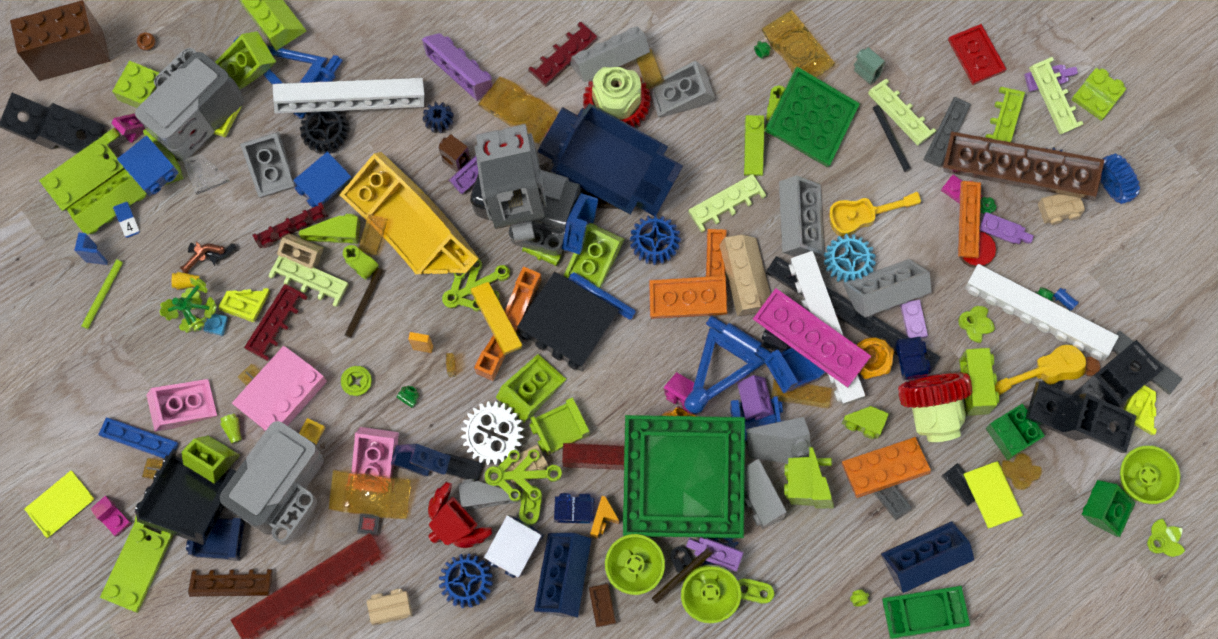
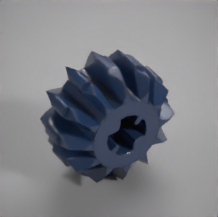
M435 101V106L428 104V110L423 111L425 116L422 118L423 122L426 123L425 127L427 129L431 128L433 133L437 129L439 133H442L443 128L448 131V125H453L452 119L454 118L451 107H445L444 102L438 105Z

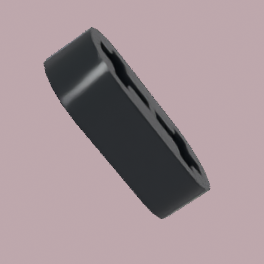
M678 546L672 549L670 559L678 574L692 560L685 548ZM676 551L684 553L682 557L683 564H681L679 559H674Z

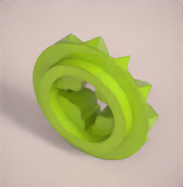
M352 366L342 374L341 387L350 396L358 397L359 395L366 394L367 390L371 388V375L364 367ZM351 376H354V378L356 377V379L361 378V380L359 381L361 387L357 386L356 384L352 385L353 378Z

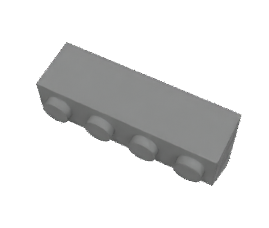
M637 26L629 28L624 33L612 36L602 43H597L587 50L578 52L571 57L570 64L585 83L593 79L601 68L619 67L649 53L650 50L645 34Z
M797 175L779 181L782 253L796 257L813 251L814 256H824L821 185Z
M910 259L869 273L868 276L863 275L862 279L856 278L855 281L850 280L843 283L854 309L864 317L873 316L880 311L889 310L891 307L905 304L912 299L921 298L931 293L930 272Z

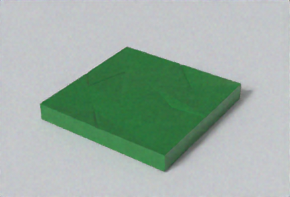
M625 415L623 536L639 534L657 537L744 538L745 417Z

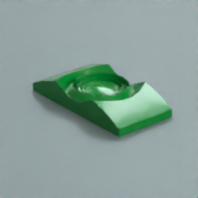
M962 586L882 598L890 639L970 626Z

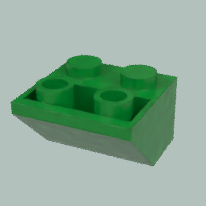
M1023 404L994 420L985 428L1007 461L1045 437L1036 423L1025 419L1027 409Z

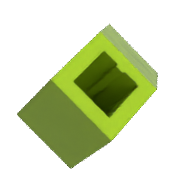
M869 406L845 415L841 424H844L848 430L862 432L869 439H878L889 414Z

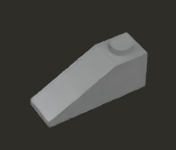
M467 479L463 483L458 484L461 506L465 510L521 502V498L517 502L511 501L509 495L501 488L490 486L474 479ZM512 493L511 497L516 499L519 494Z

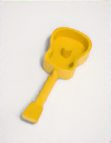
M914 192L903 197L902 200L873 207L871 201L867 198L857 201L840 200L830 207L829 222L837 235L844 237L847 234L851 236L860 228L873 225L876 214L901 207L915 206L921 203L918 192Z
M1073 345L1059 346L1051 354L1040 357L1037 360V368L1012 378L998 381L995 384V392L1001 395L1012 388V385L1034 377L1041 378L1047 384H1055L1061 380L1078 379L1085 374L1086 359L1083 353Z

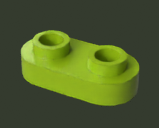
M523 490L519 518L530 526L536 524L539 520L542 493L538 501H532L529 499V494ZM534 491V492L531 493V494H535L536 497L538 496V492H536V491ZM532 513L533 518L527 519L526 515Z
M745 578L738 580L740 588L745 586L748 589L746 593L741 592L742 600L768 604L773 599L774 590L769 584ZM765 591L767 593V597H761L760 592Z

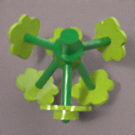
M192 277L190 278V282L195 288H187L181 294V298L167 299L160 304L161 309L159 313L168 321L178 318L177 310L182 311L185 318L182 319L179 329L181 331L185 330L186 333L201 330L205 326L206 318L210 319L211 315L216 312V304L212 297L208 298L205 305H201L202 299L200 298L199 291L207 293L208 289L205 282L199 278L196 280ZM195 308L205 309V317L202 319L196 318L190 310Z

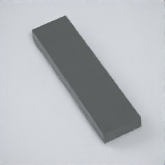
M954 96L923 159L924 161L939 168L941 167L946 156L951 131L958 132L969 110L970 103Z
M1121 331L1116 333L1119 337L1112 348V351L1117 355L1134 342ZM1153 357L1163 367V370L1150 381L1170 395L1182 378ZM1130 363L1132 367L1139 371L1138 364Z

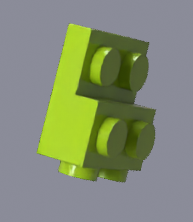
M1095 68L1071 100L1102 121L1123 95L1126 88L1121 80H1113L1109 77V73L1105 69Z

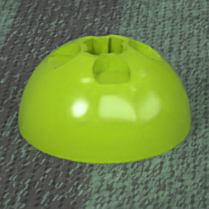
M1137 447L1125 456L1120 466L1119 475L1123 489L1131 498L1143 504H1159L1169 500L1176 493L1180 484V470L1176 461L1168 452L1159 447Z
M630 534L623 536L611 545L606 554V575L611 584L623 593L630 595L647 593L657 586L664 574L665 560L660 547L652 539L644 535Z
M703 565L694 569L684 580L681 588L682 605L685 611L695 620L703 623H718L729 618L737 610L741 601V588L736 577L726 568L718 565Z

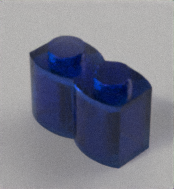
M920 336L897 340L895 345L902 379L909 380L926 377L931 367L929 360H926L924 355L927 351L925 341H922Z
M560 493L559 496H555L554 523L593 524L595 498L591 497L590 494H579V497H571L569 493Z

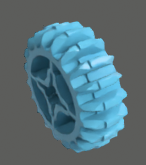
M845 234L844 239L838 236L837 241L832 240L831 246H827L826 250L828 252L824 254L826 258L824 265H829L826 271H832L830 276L831 278L837 276V282L841 279H844V282L848 280L855 281L856 278L862 279L863 275L868 276V273L873 272L872 267L876 263L873 259L876 256L871 253L873 247L867 248L868 241L862 243V237L857 240L855 239V234L851 238ZM845 248L844 254L835 257V253L838 250ZM865 261V265L860 270H854L856 264ZM839 266L845 267L847 271L841 269Z

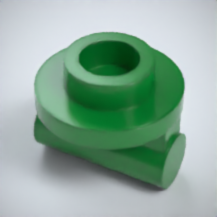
M404 386L396 398L409 407L414 408L419 398V393L413 386Z

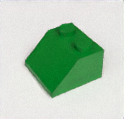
M1097 480L1081 515L1090 524L1120 538L1135 506V502L1117 484Z

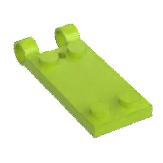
M116 128L105 133L98 140L39 180L62 211L124 169L108 146V144L121 136ZM108 154L109 159H105L104 155Z
M135 517V523L100 596L104 600L138 613L173 538L171 533L162 531L159 534L147 529V525L137 522V517ZM148 536H151L150 541H147Z

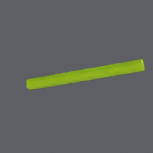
M116 259L81 325L84 329L88 330L123 264L122 261Z

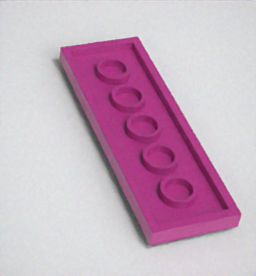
M777 288L774 289L753 318L759 325L847 388H849L871 358V355Z

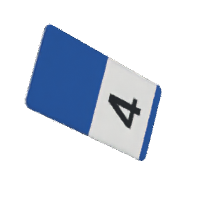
M128 202L114 206L113 209L125 237L128 238L138 234L139 229Z

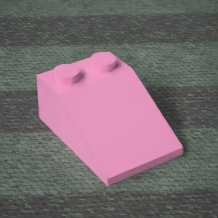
M208 379L151 388L146 395L155 432L174 429L217 416Z
M360 427L357 430L354 441L351 490L389 495L394 465H391L395 447L398 445L399 432Z

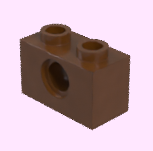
M452 134L441 140L438 148L442 162L455 172L459 171L471 160L468 147Z

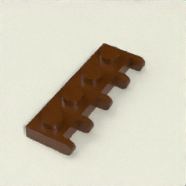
M230 569L229 575H215V570H210L209 575H197V570H192L188 594L189 597L270 596L273 572L272 569H267V574H255V570L250 569L249 575H235V570Z

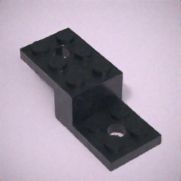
M13 92L10 94L0 119V128L48 149H52L57 145L75 154L102 137L106 125L55 103L46 107ZM25 113L28 120L26 122L20 121L18 114ZM83 131L86 135L85 140L78 139L76 132Z
M1135 340L1094 374L1072 396L1087 393L1116 407H1120L1159 374L1163 367ZM1130 363L1138 364L1140 368L1139 371H1132L1130 368Z
M1038 381L1035 384L1025 419L1075 441L1089 438L1120 453H1127L1137 416L1087 393L1072 396ZM1047 402L1052 404V412L1047 410ZM1111 422L1116 426L1115 432H1112L1110 429Z

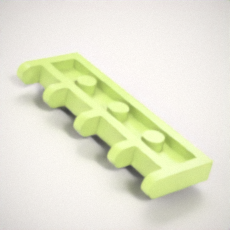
M1051 57L1032 65L1029 69L1061 135L1083 125V122H1077L1072 111L1076 110V107L1070 108L1064 96L1069 91L1068 89L1062 91L1057 77L1061 76L1060 72L1054 74L1050 65L1054 59Z
M888 79L871 88L868 92L871 98L917 146L937 132L935 128L932 130L928 129L923 123L925 121L923 116L918 118L910 110L913 107L911 103L906 106L898 97L900 95L898 90L893 92L887 86L889 83Z
M752 174L689 209L688 213L702 233L705 231L703 224L713 220L717 225L720 223L718 216L729 211L733 216L736 214L734 207L743 202L749 207L752 205L750 198L759 194L763 199L766 197V194Z
M278 256L269 273V277L272 279L276 273L286 277L284 284L289 285L291 280L302 284L301 292L303 293L307 291L308 287L320 292L317 297L319 300H322L325 295L334 298L333 306L335 307L339 305L349 286L348 282Z

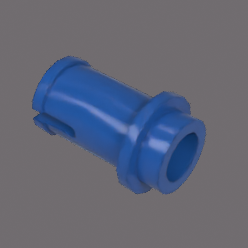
M1060 288L1054 294L1055 301L1061 302L1069 311L1079 303L1066 292V289Z

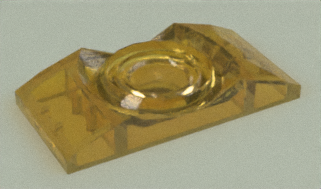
M792 10L762 28V32L773 50L785 60L792 73L796 67H799L817 78L835 66V62Z
M500 76L478 104L479 107L511 127L526 124L528 134L532 133L533 140L537 144L540 143L549 131L558 115L543 100L530 95L516 83Z
M333 470L329 509L353 514H372L381 518L407 519L411 479Z

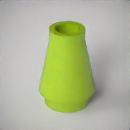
M234 413L220 418V425L229 438L230 443L233 444L241 441L239 417H236Z

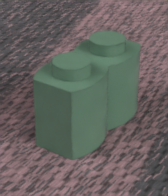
M867 47L865 50L861 49L856 55L857 60L854 63V72L868 84L872 85L881 76L885 61Z

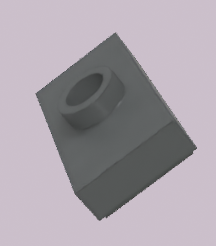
M895 486L874 492L895 521L912 510L910 504Z

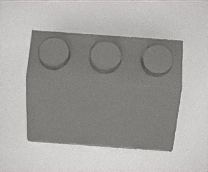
M757 459L744 468V502L748 509H752L754 513L752 517L757 526L760 525L763 530L783 520L787 512L760 460Z

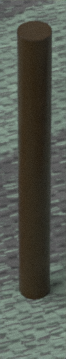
M376 269L344 336L352 338L384 272L382 269Z
M707 547L652 597V600L656 604L661 601L694 569L714 553L713 550Z

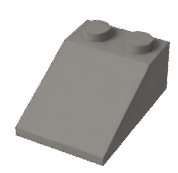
M693 61L648 84L658 117L697 108L715 99L705 67L697 61Z
M279 132L240 144L258 197L295 186Z
M804 417L746 429L749 458L788 463V458L809 457V447H811L810 433Z

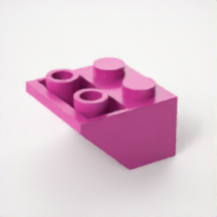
M676 372L664 386L666 400L674 405L679 403L683 406L682 409L692 415L693 413L685 408L684 402L693 390L694 382Z

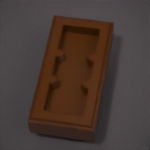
M609 584L589 587L596 628L616 624Z

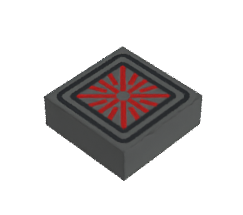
M360 513L357 533L378 536L381 516Z

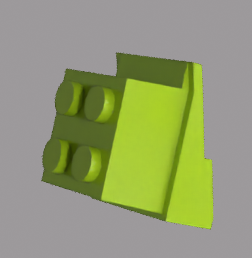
M809 447V457L788 458V464L784 466L786 480H788V484H784V494L786 499H789L791 505L814 506L817 509H834L826 477H822L819 466H832V458H816L813 447Z

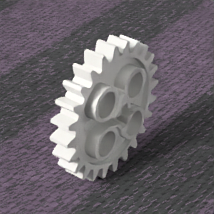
M488 401L487 407L481 403L480 410L474 407L473 411L475 414L468 413L467 415L470 420L463 421L467 424V427L461 428V430L466 432L461 438L467 439L463 446H470L467 453L474 452L473 459L480 456V463H483L486 459L487 465H491L492 460L495 465H499V459L503 462L511 450H517L516 446L523 445L519 442V439L525 438V436L520 435V432L525 430V428L519 427L523 421L516 420L519 414H512V407L506 410L507 404L505 403L501 407L499 402L496 401L494 406ZM490 415L492 422L487 426L484 423V418ZM505 422L510 427L507 433L502 431V425ZM480 425L488 430H494L495 433L508 437V441L492 436L491 433L482 431L477 427ZM480 433L484 435V441L481 444L477 442V436ZM498 440L502 443L500 451H496L494 448V444Z

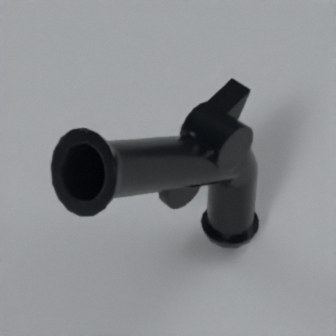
M192 242L188 247V253H196L194 250L196 245ZM231 243L223 254L207 251L205 255L209 257L215 266L218 260L226 259L237 250V246Z

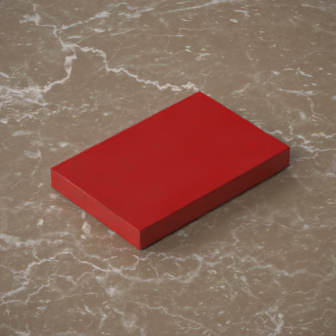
M982 24L948 38L972 85L1006 72L1007 69Z

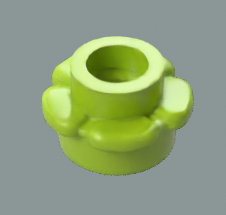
M856 590L852 593L850 601L855 607L864 606L869 603V594L865 593L864 590Z

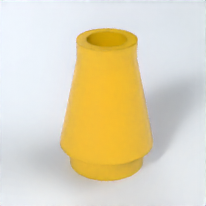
M178 271L177 273H172V288L181 290L195 287L190 282V278L192 277L196 280L197 278L200 279V276Z

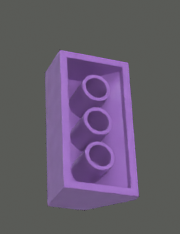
M438 33L422 39L426 56L476 101H479L493 87L490 74L480 70L479 65L473 59L469 60L461 48L457 49L449 37H444Z

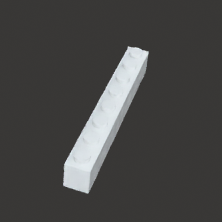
M423 79L273 84L274 113L424 107Z
M813 251L791 258V264L788 266L791 275H795L798 282H795L798 294L802 293L804 300L801 301L803 308L843 336ZM827 374L830 383H834L837 390L834 391L837 402L841 401L842 406L865 398L858 375L849 388H847Z
M979 264L965 287L969 294L985 299L990 305H997L1003 308L1004 312L1020 317L1025 323H1032L1042 332H1049L1055 335V338L1059 341L1068 342L1080 351L1084 350L1090 353L1091 357L1096 360L1105 361L1119 337Z

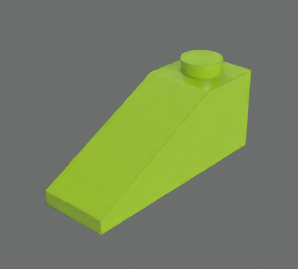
M745 115L744 176L752 174L754 176H763L764 115Z
M354 214L339 215L300 230L299 236L306 241L358 244L361 223L358 216Z

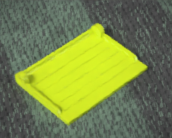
M998 461L963 474L988 529L1023 516Z
M71 470L24 508V510L42 531L43 535L49 538L90 504L94 497Z

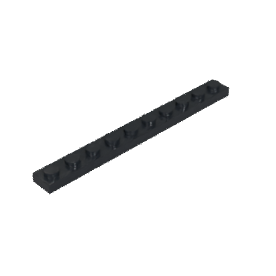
M776 256L766 270V274L798 293L795 282L798 281L795 275H791L788 266L790 264ZM826 287L837 318L869 338L876 337L886 340L889 346L894 349L895 354L924 372L931 373L940 356L875 316L864 317L854 309L849 300Z

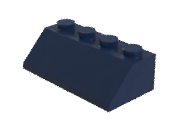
M952 521L881 553L895 584L902 593L975 560L970 541Z
M548 533L534 612L578 618L592 538L577 533Z

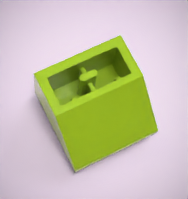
M209 435L194 438L182 451L183 464L214 484L240 457V454Z

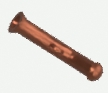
M196 241L194 248L196 253L183 266H180V269L188 274L189 270L199 260L203 261L206 259L205 253L207 251L223 254L225 248L224 246L210 243L201 245Z

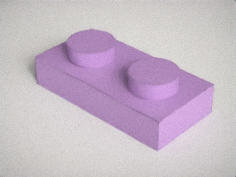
M920 300L900 304L907 337L912 340L927 338L928 334Z

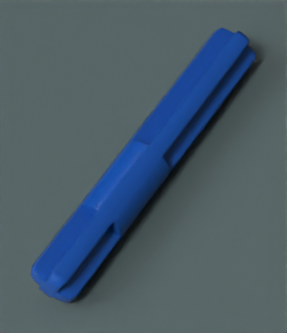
M575 272L569 276L568 280L617 308L620 315L628 320L634 317L636 311Z

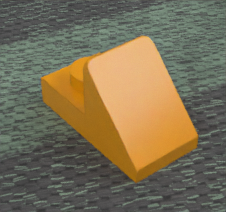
M601 496L590 532L591 537L597 539L600 534H604L606 528L604 520L619 524V520L605 496Z

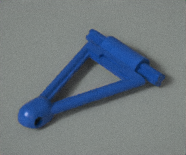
M266 45L272 56L312 64L300 83L333 82L335 79L334 73L343 62L339 56L333 55L324 68L328 60L326 57L283 48L276 51L273 46ZM270 69L263 74L272 85L282 83ZM298 112L293 114L296 115L299 119H303L305 114H307L308 112Z
M710 316L706 322V325L711 328H709L693 390L684 402L685 408L691 413L697 414L702 412L710 399L764 365V360L771 354L770 351L761 346L762 342L733 324L728 323L726 325L713 316ZM715 343L748 363L708 390L703 388Z

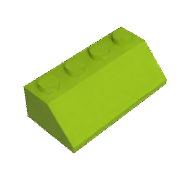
M239 0L242 7L276 51L307 32L283 0Z
M124 168L66 209L81 231L91 235L97 232L101 225L110 223L115 218L114 206L128 202L130 207L134 202L143 200L147 193Z

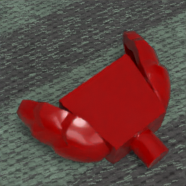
M446 482L440 488H437L428 504V515L432 520L429 523V527L433 530L428 535L430 541L436 544L441 540L445 545L452 543L458 548H471L475 544L483 543L492 534V528H475L478 524L454 497L448 500L452 483Z

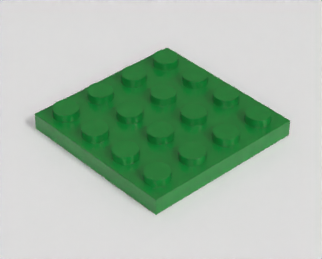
M796 67L764 131L825 167H829L860 103L801 68Z

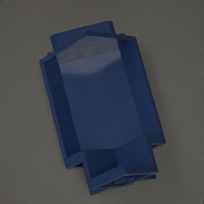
M590 103L585 109L581 108L578 115L562 107L537 151L552 160L551 163L554 166L551 172L568 177L570 182L580 184L582 189L630 215L635 207L653 216L657 215L683 168V165L664 155L668 148L667 145Z

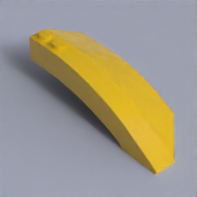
M382 152L374 153L340 193V196L365 218L396 250L415 274L467 273L479 259L460 232L435 203Z

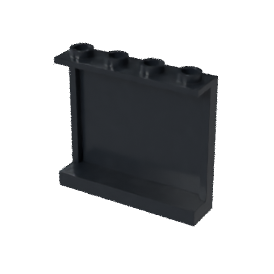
M554 271L517 326V330L522 339L526 341L530 339L540 350H548L555 359L559 361L562 359L568 363L567 365L575 371L579 369L583 372L585 363L612 322L616 321L619 317V310Z
M172 449L170 454L165 456L160 471H156L153 483L146 488L144 498L135 507L137 522L204 545L225 508L220 502V494L236 473V470L230 469L228 474L224 473L214 484L185 466L183 459L177 457L175 449Z

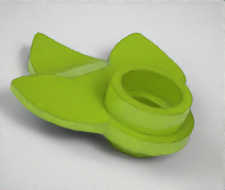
M975 306L970 312H963L959 316V326L966 330L969 339L977 343H981L982 334H989L995 330L994 323L986 317L988 314L986 307Z
M1163 519L1156 521L1151 527V536L1147 540L1148 549L1155 554L1164 553L1169 557L1183 554L1185 549L1177 543L1182 535V528L1175 526L1167 527ZM1154 541H1158L1160 546L1156 547Z

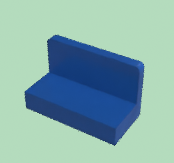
M78 232L75 252L86 263L108 265V260L97 250V245L86 233Z

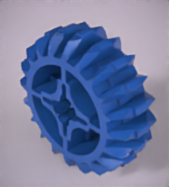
M1116 153L1104 157L1100 182L1111 198H1114L1115 202L1120 204L1134 200L1139 194L1140 186L1138 185L1137 175L1134 173V169L1131 168L1130 163H1127L1125 158Z
M655 214L654 219H651L648 215L646 217L647 221L641 218L640 224L635 223V229L631 230L633 236L630 237V242H632L630 247L635 249L634 255H639L640 261L646 258V264L650 260H653V265H656L657 260L663 264L664 258L670 261V255L675 256V250H679L680 245L678 243L681 242V238L678 236L680 231L676 230V224L671 225L670 219L665 222V216L657 219L658 216ZM652 228L650 233L642 235L643 232ZM658 228L667 232L669 236L660 233ZM654 233H656L657 238L656 246H654L653 242ZM641 243L651 247L652 251L645 249ZM669 244L667 248L658 252L659 247Z
M460 554L459 561L452 557L454 562L452 565L449 562L445 563L449 568L448 570L441 569V572L446 575L439 576V580L445 581V583L439 584V588H446L441 594L443 596L449 594L446 600L450 602L454 599L453 606L456 607L460 601L461 608H465L466 602H468L469 608H472V601L480 605L478 598L481 597L483 600H486L487 598L483 593H491V590L486 588V586H493V582L487 581L493 575L491 573L486 574L490 567L482 568L485 565V561L481 560L478 563V556L471 560V554H467L466 560H464L463 555ZM466 566L477 568L481 575L469 574ZM460 567V575L453 579V581H450L453 572ZM465 575L468 577L469 580H471V582H469V584L467 585V588L464 585V583L461 582ZM482 581L479 590L472 595V586ZM451 587L463 588L466 597L456 595L452 592Z

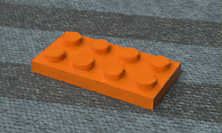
M726 276L649 280L651 319L727 315Z
M916 437L842 461V467L856 498L931 473V469Z

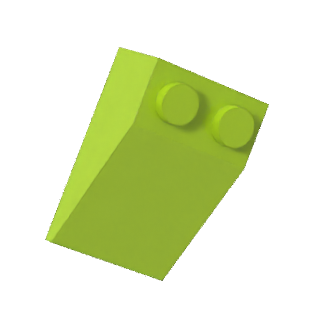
M256 31L241 34L215 63L228 73L241 90L266 73L276 61L259 32Z
M593 223L587 224L582 251L580 255L573 253L564 277L569 278L575 272L600 288L625 239Z
M537 354L501 386L496 398L502 404H507V408L512 407V413H518V418L525 423L566 381V378Z

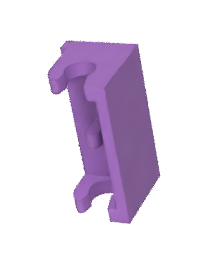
M753 375L737 383L745 419L749 420L755 417V420H759L774 414L765 378Z

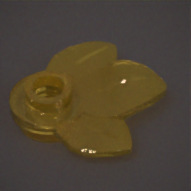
M1024 453L1019 454L1014 462L1002 461L1001 466L1004 475L1011 479L1013 486L1018 490L1029 488L1031 483L1038 480L1041 476V467L1032 466L1030 458Z

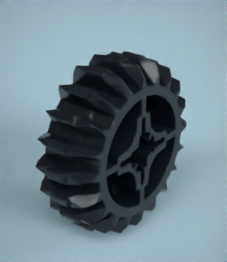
M341 111L310 112L311 115L305 114L306 120H301L300 136L304 140V144L311 151L315 149V152L319 153L322 150L323 154H325L327 150H330L333 153L334 148L340 150L339 145L346 144L344 139H349L347 133L350 132V127H348L349 121L346 120L344 113L341 114ZM323 125H325V127L327 128V130H326L327 135H326L325 132L323 131V129H324ZM314 138H323L325 139V141L316 140Z

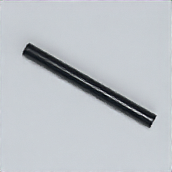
M874 106L873 110L904 172L910 171L911 167L880 106Z

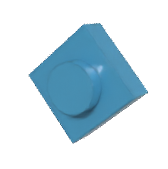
M213 314L210 319H206L203 331L223 336L229 318Z

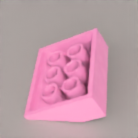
M283 346L237 396L232 404L264 431L275 421H280L288 426L327 381L311 365Z

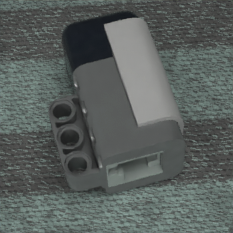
M540 170L547 207L544 208L546 218L532 221L534 236L540 237V241L533 243L532 239L515 243L511 226L508 233L514 245L556 256L563 251L562 245L566 222L581 193L580 184L570 182L568 177ZM478 173L470 195V202L477 216L489 220L482 198ZM552 242L559 243L555 248L549 246Z

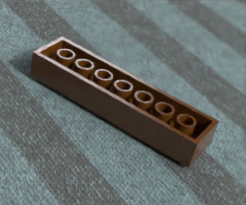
M951 131L943 170L946 173L1095 201L1105 159Z

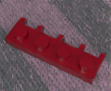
M582 22L577 24L580 30L574 35L570 32L566 34L569 40L561 47L557 44L553 45L555 52L548 59L544 56L540 57L542 64L536 70L531 66L528 68V71L545 87L571 65L572 56L580 51L587 50L598 40V37Z
M318 203V206L307 211L305 209L302 211L303 213L290 219L286 218V221L278 225L269 226L267 230L259 234H252L258 247L267 248L287 234L306 229L313 223L322 222L328 217L322 203Z
M284 284L246 343L245 350L268 361L269 357L264 355L271 344L277 347L279 343L274 338L281 328L286 331L289 327L284 324L291 312L296 315L299 311L294 308L300 298L307 300L308 296Z

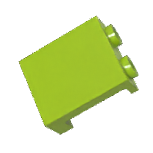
M573 397L565 400V404L536 418L534 416L530 417L532 422L529 424L533 435H538L540 440L537 443L541 451H546L548 456L590 436V431Z

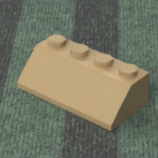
M746 235L725 237L720 244V249L737 317L755 314L771 295L757 239Z

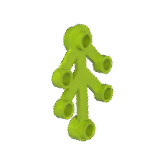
M478 259L477 262L480 265L479 267H471L465 288L459 290L461 280L465 278L466 274L463 273L461 276H457L454 273L451 289L444 292L442 296L443 304L447 308H455L461 305L472 308L475 312L481 311L480 308L474 307L475 299L471 301L463 297L469 294L472 295L471 288L489 282L490 284L496 280L501 282L508 280L510 277L509 268L505 265H499L496 267L495 272L476 281L478 272L482 269V262ZM501 269L505 270L504 274H499L498 272ZM493 290L494 293L497 295V299H498V301H499V299H500L499 292L496 291V290ZM454 296L455 299L453 301H449L448 297Z
M532 449L528 452V456L513 471L505 472L512 463L520 460L519 452L511 450L508 453V457L498 467L492 466L486 470L484 478L490 486L501 487L513 502L520 500V491L513 489L505 480H514L529 494V498L532 501H538L541 497L540 491L537 488H533L525 479L547 478L551 482H557L562 477V471L557 465H551L547 470L525 471L532 462H537L540 458L539 452L536 449ZM516 453L518 457L514 460L511 459V454ZM531 453H537L535 459H532L530 455ZM556 471L558 473L557 477L555 478L550 476L551 472ZM494 473L498 474L496 480L491 479V475ZM534 491L538 492L536 498L531 497V493ZM514 492L519 494L516 499L511 497V494Z

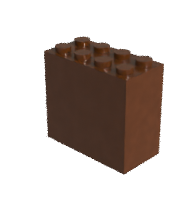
M83 0L10 20L17 53L39 81L111 62L103 29Z

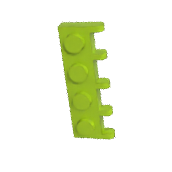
M1000 87L999 93L1005 94L1003 102H995L994 106L1001 110L998 119L990 118V123L996 125L994 134H986L985 138L1011 142L1025 92Z

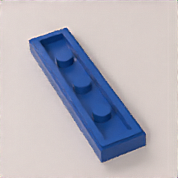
M107 417L98 434L100 437L162 459L169 455L172 449L176 451L179 444Z

